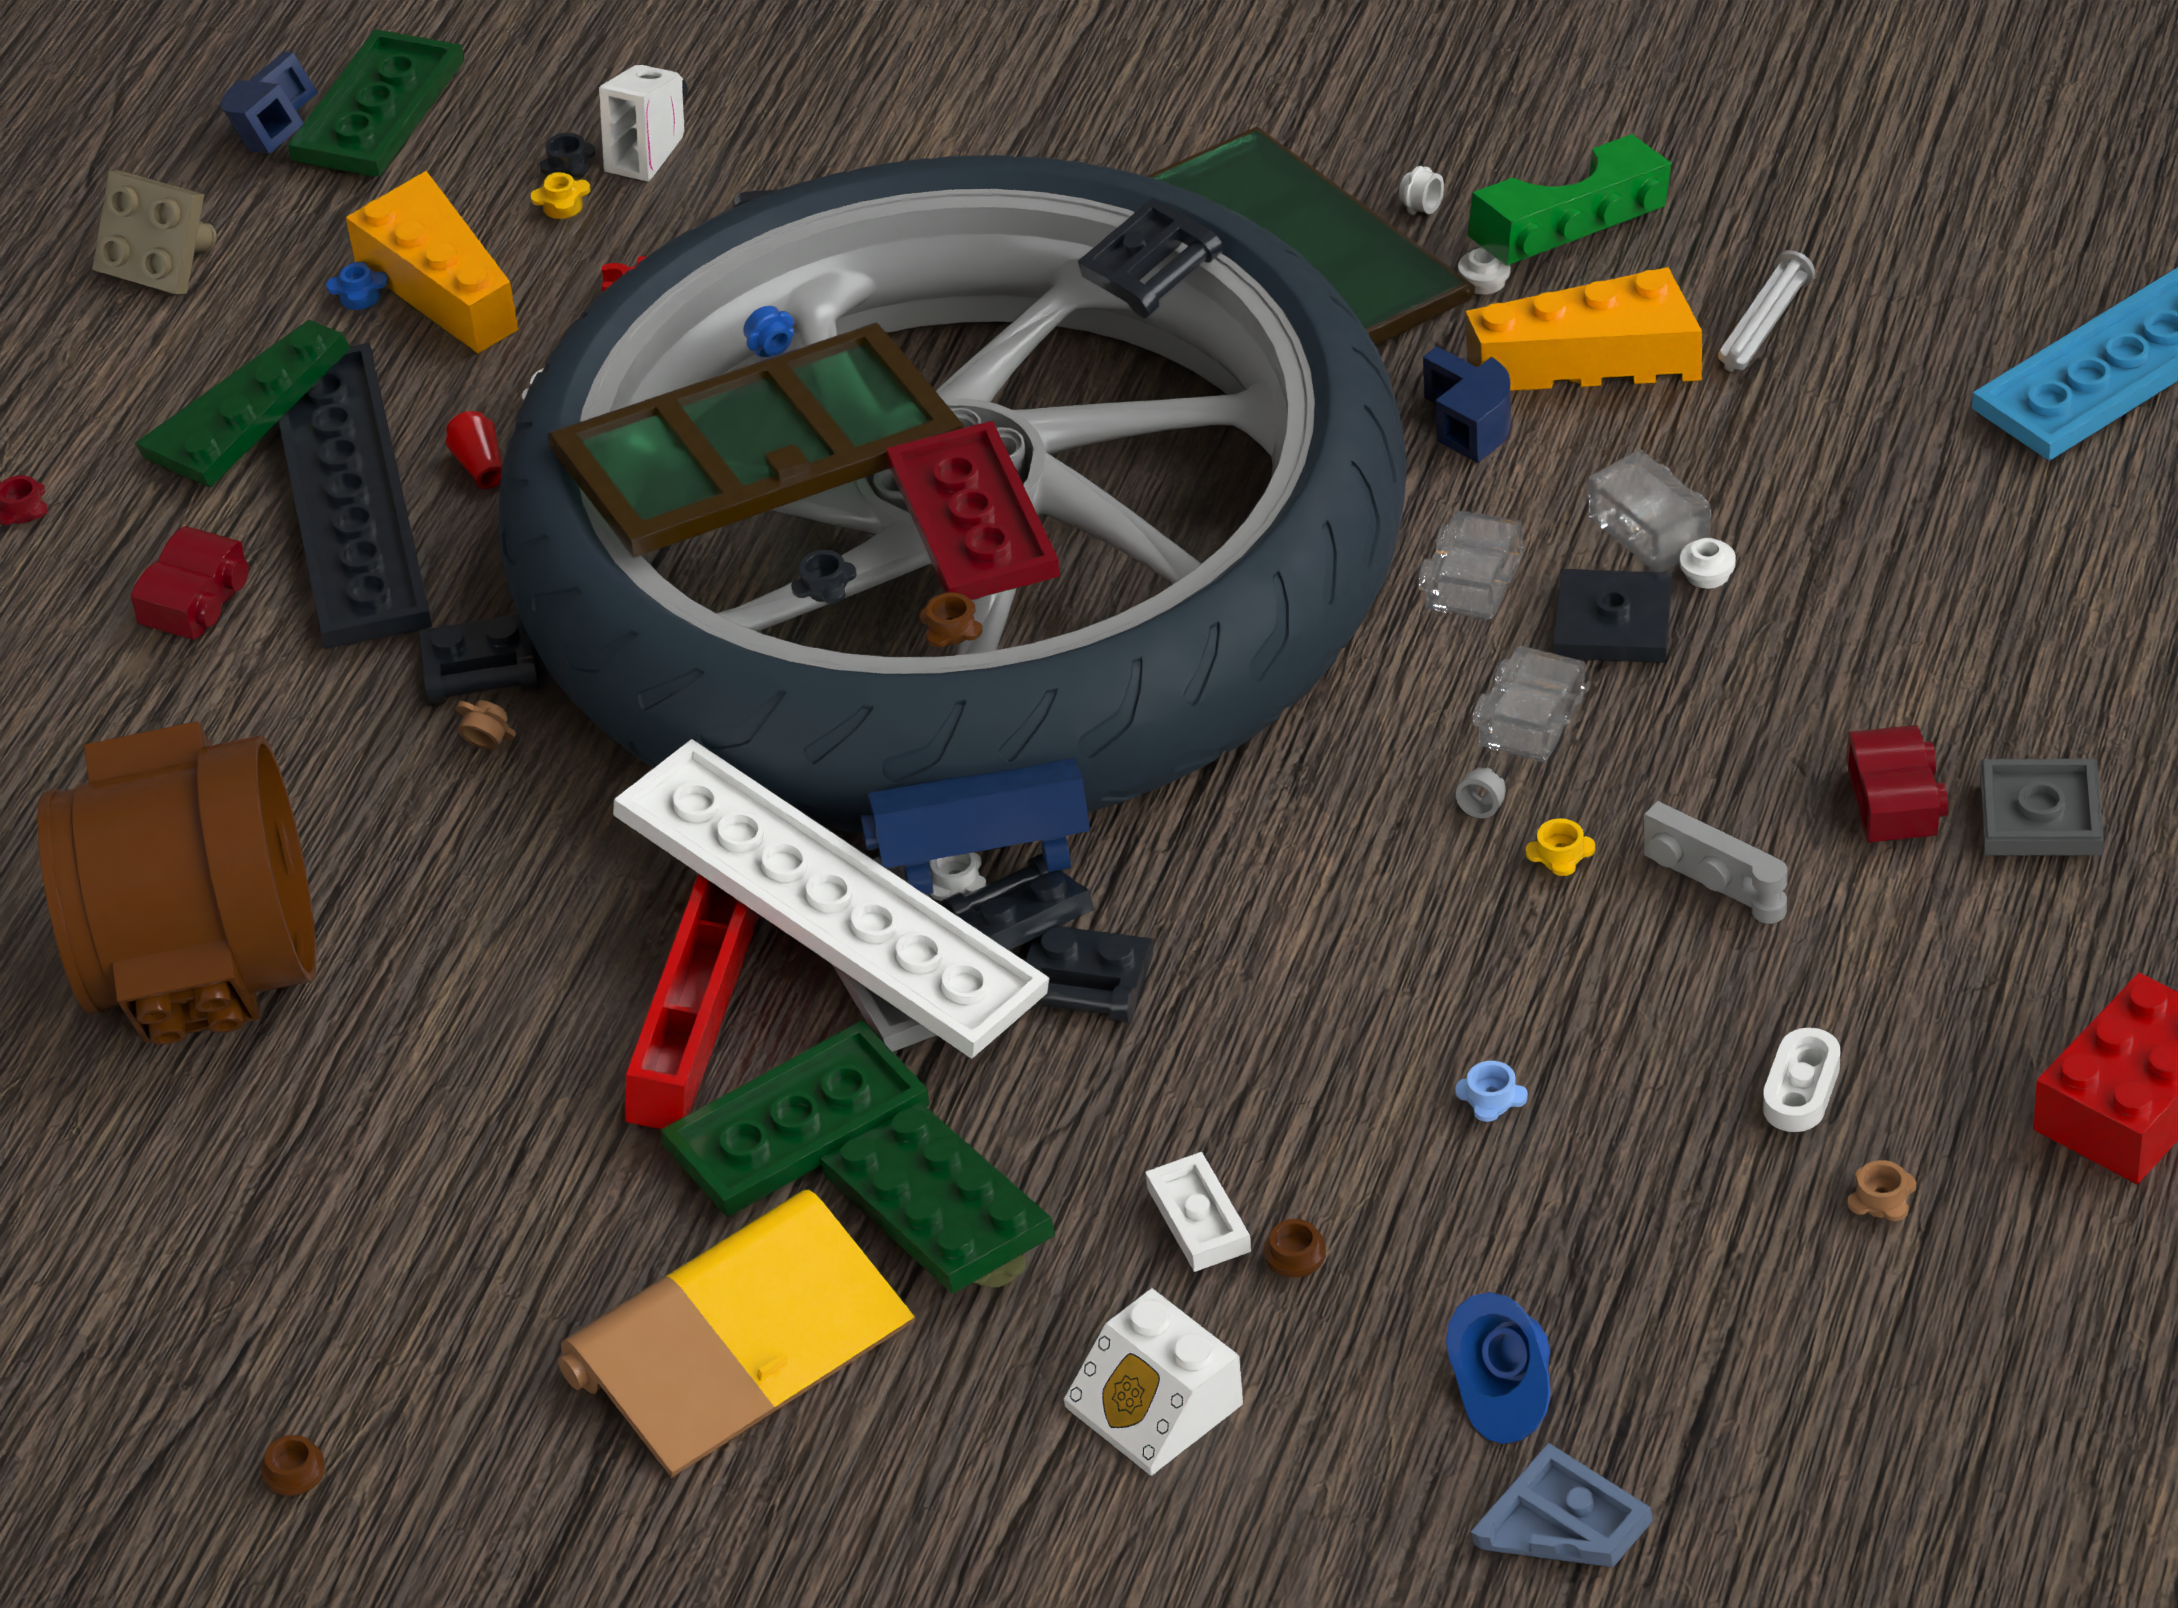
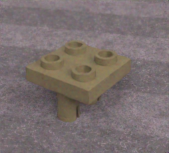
M109 171L92 270L173 294H187L194 252L211 251L216 243L214 227L208 223L200 222L204 194L124 171Z

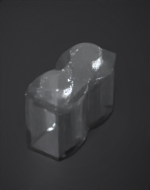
M1459 510L1453 515L1449 525L1442 524L1437 535L1436 551L1432 559L1426 558L1423 561L1419 574V590L1426 592L1427 609L1491 620L1500 607L1506 586L1513 579L1522 557V521Z
M1526 646L1518 647L1510 660L1503 659L1499 664L1495 676V684L1488 695L1482 694L1477 701L1473 724L1479 728L1480 746L1545 762L1553 753L1564 726L1571 721L1581 703L1585 692V662Z

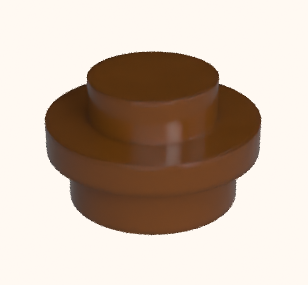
M1288 1219L1278 1223L1271 1230L1264 1244V1258L1268 1267L1279 1275L1303 1277L1315 1272L1322 1266L1326 1258V1244L1315 1226L1308 1221Z
M287 1435L269 1445L261 1464V1473L265 1485L271 1491L280 1495H298L311 1490L321 1481L325 1473V1461L321 1450L309 1439L300 1435Z

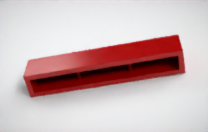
M699 873L626 1073L625 1122L663 1129L691 1113L759 918L758 913Z

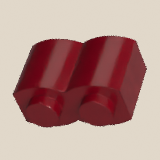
M188 526L178 529L166 543L159 560L151 564L143 572L130 597L137 624L192 640L201 636L207 627H211L217 622L221 613L222 603L226 602L236 591L242 589L246 583L249 566L245 560L241 541Z
M1917 725L1848 732L1847 770L1851 788L1858 803L1864 835L1868 843L1937 836L1939 817H1947L1948 797L1945 784L1943 782L1935 783L1936 755L1932 741H1923Z

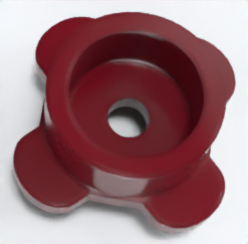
M25 475L12 476L3 480L0 483V524H22L45 516L48 512L47 503L42 501V496L46 492L44 485Z

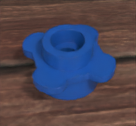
M353 262L341 270L340 276L329 279L326 286L330 294H339L340 302L344 307L352 310H361L371 307L379 300V288H384L388 284V278L384 272L370 270L364 262Z

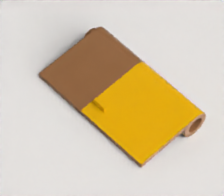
M804 1189L561 1342L563 1355L558 1358V1365L563 1376L574 1389L579 1390L583 1387L592 1394H596L603 1389L672 1478L914 1323L915 1316L823 1201L812 1191Z

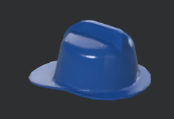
M1492 1292L1470 1296L1456 1308L1448 1323L1446 1338L1450 1363L1457 1379L1465 1410L1473 1427L1486 1439L1502 1444L1522 1441L1537 1430L1548 1409L1551 1390L1547 1370L1550 1357L1547 1335L1540 1324L1526 1314L1524 1309L1508 1296Z

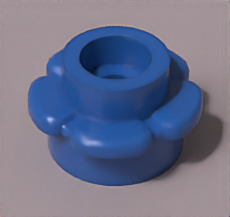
M764 306L755 310L747 318L743 328L744 336L747 339V347L751 351H755V354L759 357H770L783 353L790 346L794 336V329L792 328L794 319L788 312L779 311L774 306Z

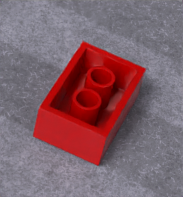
M2138 972L2037 1079L2033 1130L2138 1185L2178 1141V992Z

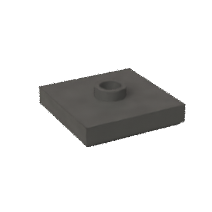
M1980 759L1979 781L1984 855H2103L2104 836L2097 759Z

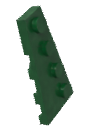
M307 320L135 442V445L143 458L211 488L351 348L343 333L312 320Z

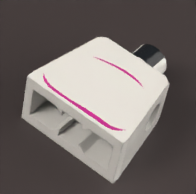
M634 65L599 87L604 172L650 181L680 142L684 134L683 99L688 93V87L685 80L677 72L645 65Z

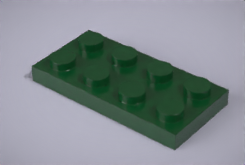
M374 29L304 122V125L289 142L288 149L291 161L380 177L465 61L462 45Z
M862 1020L661 1129L664 1147L725 1216L728 1217L821 1166L820 1157L893 1118L899 1112L907 1110L920 1102L926 1107L929 1106L928 1089Z
M921 1102L899 1112L893 1118L820 1157L824 1176L952 1294L1055 1236L1051 1216Z

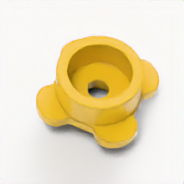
M557 172L548 175L544 185L540 189L533 190L530 196L533 204L543 206V211L547 216L555 219H565L581 211L583 207L582 196L588 195L591 189L588 181H576L568 174Z
M1561 818L1549 820L1542 824L1537 832V841L1530 842L1526 846V857L1528 860L1544 863L1547 868L1559 876L1573 874L1577 863L1581 859L1590 857L1595 853L1594 840L1590 837H1584L1582 828L1576 822Z

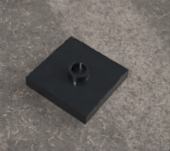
M1561 569L1553 643L1554 658L1666 663L1672 573Z

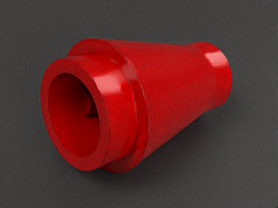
M466 411L455 416L446 427V447L474 478L479 488L490 489L498 486L501 480L502 461L493 421L478 411Z

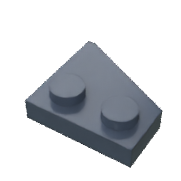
M1548 1443L1473 1528L1471 1535L1474 1545L1482 1550L1614 1567L1653 1522L1651 1507Z

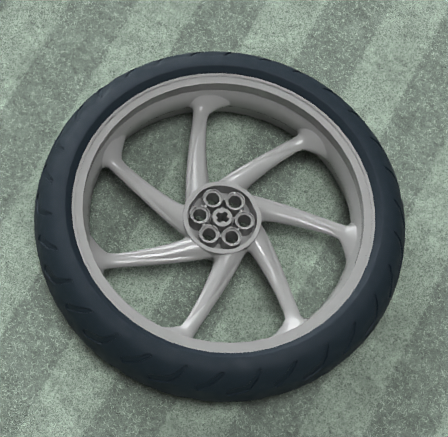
M967 155L877 164L798 183L772 194L760 196L720 213L701 223L700 227L684 232L640 261L637 267L624 273L590 303L583 311L584 313L581 318L575 320L568 327L545 358V367L542 372L536 374L519 410L515 422L514 435L507 443L500 480L499 534L502 563L509 591L533 648L539 653L549 674L575 705L615 742L652 768H655L685 743L693 739L824 828L863 833L861 816L871 814L868 793L955 777L1029 767L1075 757L1083 778L1088 813L1124 802L1142 793L1167 785L1215 761L1224 750L1230 752L1277 720L1284 708L1293 706L1315 685L1333 665L1340 648L1346 647L1366 617L1384 583L1395 553L1405 498L1407 462L1404 434L1389 374L1381 360L1377 347L1355 313L1326 277L1315 269L1299 252L1276 235L1243 215L1199 194L1161 180L1125 170L1044 157ZM1153 197L1214 232L1223 245V252L1211 263H1201L1159 300L1158 309L1147 318H1142L1130 308L1127 302L1082 277L1078 261ZM1182 243L1139 281L1145 284L1188 246ZM764 306H774L779 311L788 312L794 319V325L792 326L794 336L790 346L783 353L875 322L886 333L920 326L960 322H1012L936 390L937 394L964 424V428L989 421L994 422L1040 521L1046 514L1066 522L1131 556L1168 580L1172 585L1156 596L1116 616L1083 629L1036 643L997 650L1016 588L971 600L976 607V612L973 614L974 619L982 624L983 631L977 639L965 640L958 644L956 655L882 657L846 654L802 646L761 634L758 631L830 603L815 601L810 596L806 598L794 596L791 589L792 582L739 607L719 613H714L691 600L662 578L641 555L634 558L631 556L554 454L548 442V433L774 357L757 356L755 351H751L747 347V339L743 333L747 318L755 310ZM1056 326L1088 331L1123 340L1161 354L1194 371L1227 394L1210 397L1101 403L1025 410H1011L999 404L991 403L1013 372ZM846 353L810 365L824 409L855 447L929 422L915 405L885 418L864 388ZM746 387L698 402L683 409L696 425L715 408ZM658 416L583 441L584 445L634 510L649 481L653 480L718 495L690 457L672 451L677 441ZM1209 425H1234L1250 435L1272 456V479L1266 492L1247 520L1219 550L1203 563H1200L1124 504L1083 475L1052 457L1051 454L1119 438L1166 430ZM729 466L743 485L774 475L771 471ZM890 469L772 509L773 511L859 530L869 534L871 537L869 540L842 555L844 562H849L856 568V578L848 581L845 587V598L925 565L932 564Z

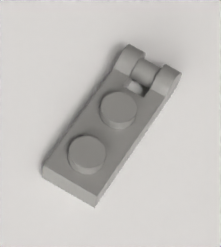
M1657 801L1644 814L1645 856L1655 860L1661 866L1680 872L1713 891L1721 892L1751 907L1753 917L1759 922L1773 924L1784 919L1787 912V896L1783 890L1787 886V866L1783 861L1662 802Z

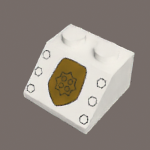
M1151 1288L1106 1322L1064 1398L1065 1408L1152 1476L1243 1405L1240 1358L1237 1353Z

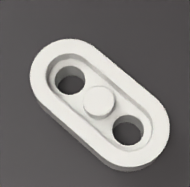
M1801 1028L1790 1032L1782 1039L1763 1093V1112L1767 1121L1774 1127L1788 1132H1802L1815 1127L1822 1120L1840 1070V1045L1833 1035L1818 1028Z

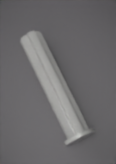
M1792 250L1783 251L1778 255L1774 263L1775 271L1718 352V359L1725 364L1724 369L1729 372H1734L1735 369L1744 370L1798 290L1811 283L1815 276V269L1812 262L1805 255Z

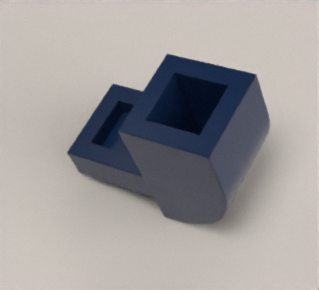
M282 52L249 81L238 80L223 96L221 108L249 151L270 154L304 125L297 110L318 92L295 54L292 52Z
M1438 346L1423 356L1424 398L1436 404L1437 441L1479 463L1506 440L1511 430L1510 377L1507 370L1493 357H1490L1479 367H1476Z

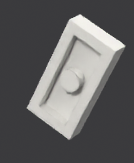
M1202 1152L1145 1172L1147 1189L1194 1272L1251 1252L1250 1235Z

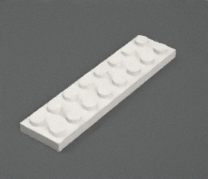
M693 739L685 743L614 799L613 815L971 1059L1047 994L1048 976Z

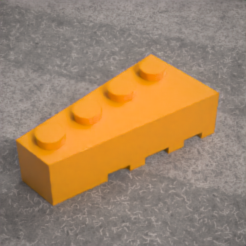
M427 171L378 199L369 202L366 206L346 217L355 262H364L374 272L386 273L388 284L385 287L476 353H481L519 330L510 281Z
M1669 267L1647 270L1638 274L1606 281H1596L1560 291L1545 292L1537 296L1509 302L1494 303L1486 307L1466 311L1468 363L1479 367L1490 357H1493L1507 370L1510 377V391L1551 389L1554 380H1570L1581 384V387L1602 386V378L1634 376V384L1656 383V375L1682 373V381L1702 380V330Z

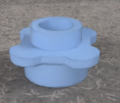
M1484 1061L1476 1064L1468 1072L1467 1078L1458 1081L1455 1088L1457 1098L1468 1101L1474 1108L1475 1117L1485 1122L1496 1120L1499 1115L1505 1113L1510 1107L1523 1106L1528 1099L1527 1089L1524 1086L1516 1085L1514 1071L1508 1065L1499 1061Z

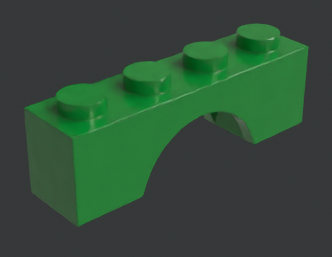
M1633 134L1592 148L1589 178L1579 183L1566 186H1541L1510 178L1472 192L1467 236L1506 266L1666 206L1672 163Z

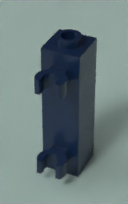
M1075 757L1029 767L955 777L868 793L871 814L861 816L866 849L878 850L881 864L884 868L903 865L906 882L925 895L934 893L928 860L1040 840L1047 870L1052 872L1071 868L1066 835L1090 831L1083 778Z

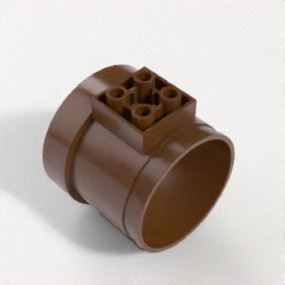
M199 721L84 744L89 782L79 784L73 789L64 791L54 789L41 794L38 803L37 829L40 863L48 909L68 980L79 1004L87 1014L103 1013L108 1008L121 1006L145 1043L151 1041L155 1044H172L183 1040L186 1034L204 1030L223 1033L237 1030L243 1026L244 1022L259 1019L256 993L314 980L317 966L316 936L302 848L279 765L271 746L264 736L258 735L212 745Z

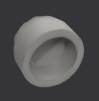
M1478 767L1469 772L1457 786L1456 800L1461 809L1475 818L1491 817L1504 801L1506 794L1505 782L1502 777L1500 778L1492 772V769ZM1479 786L1488 790L1483 798L1474 792Z

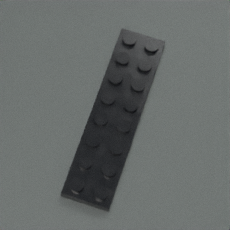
M370 342L350 346L351 349L279 419L324 649L432 627Z

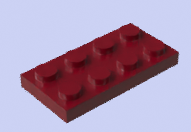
M993 421L886 448L888 466L945 593H960L970 600H975L984 596L1060 577L1059 559Z

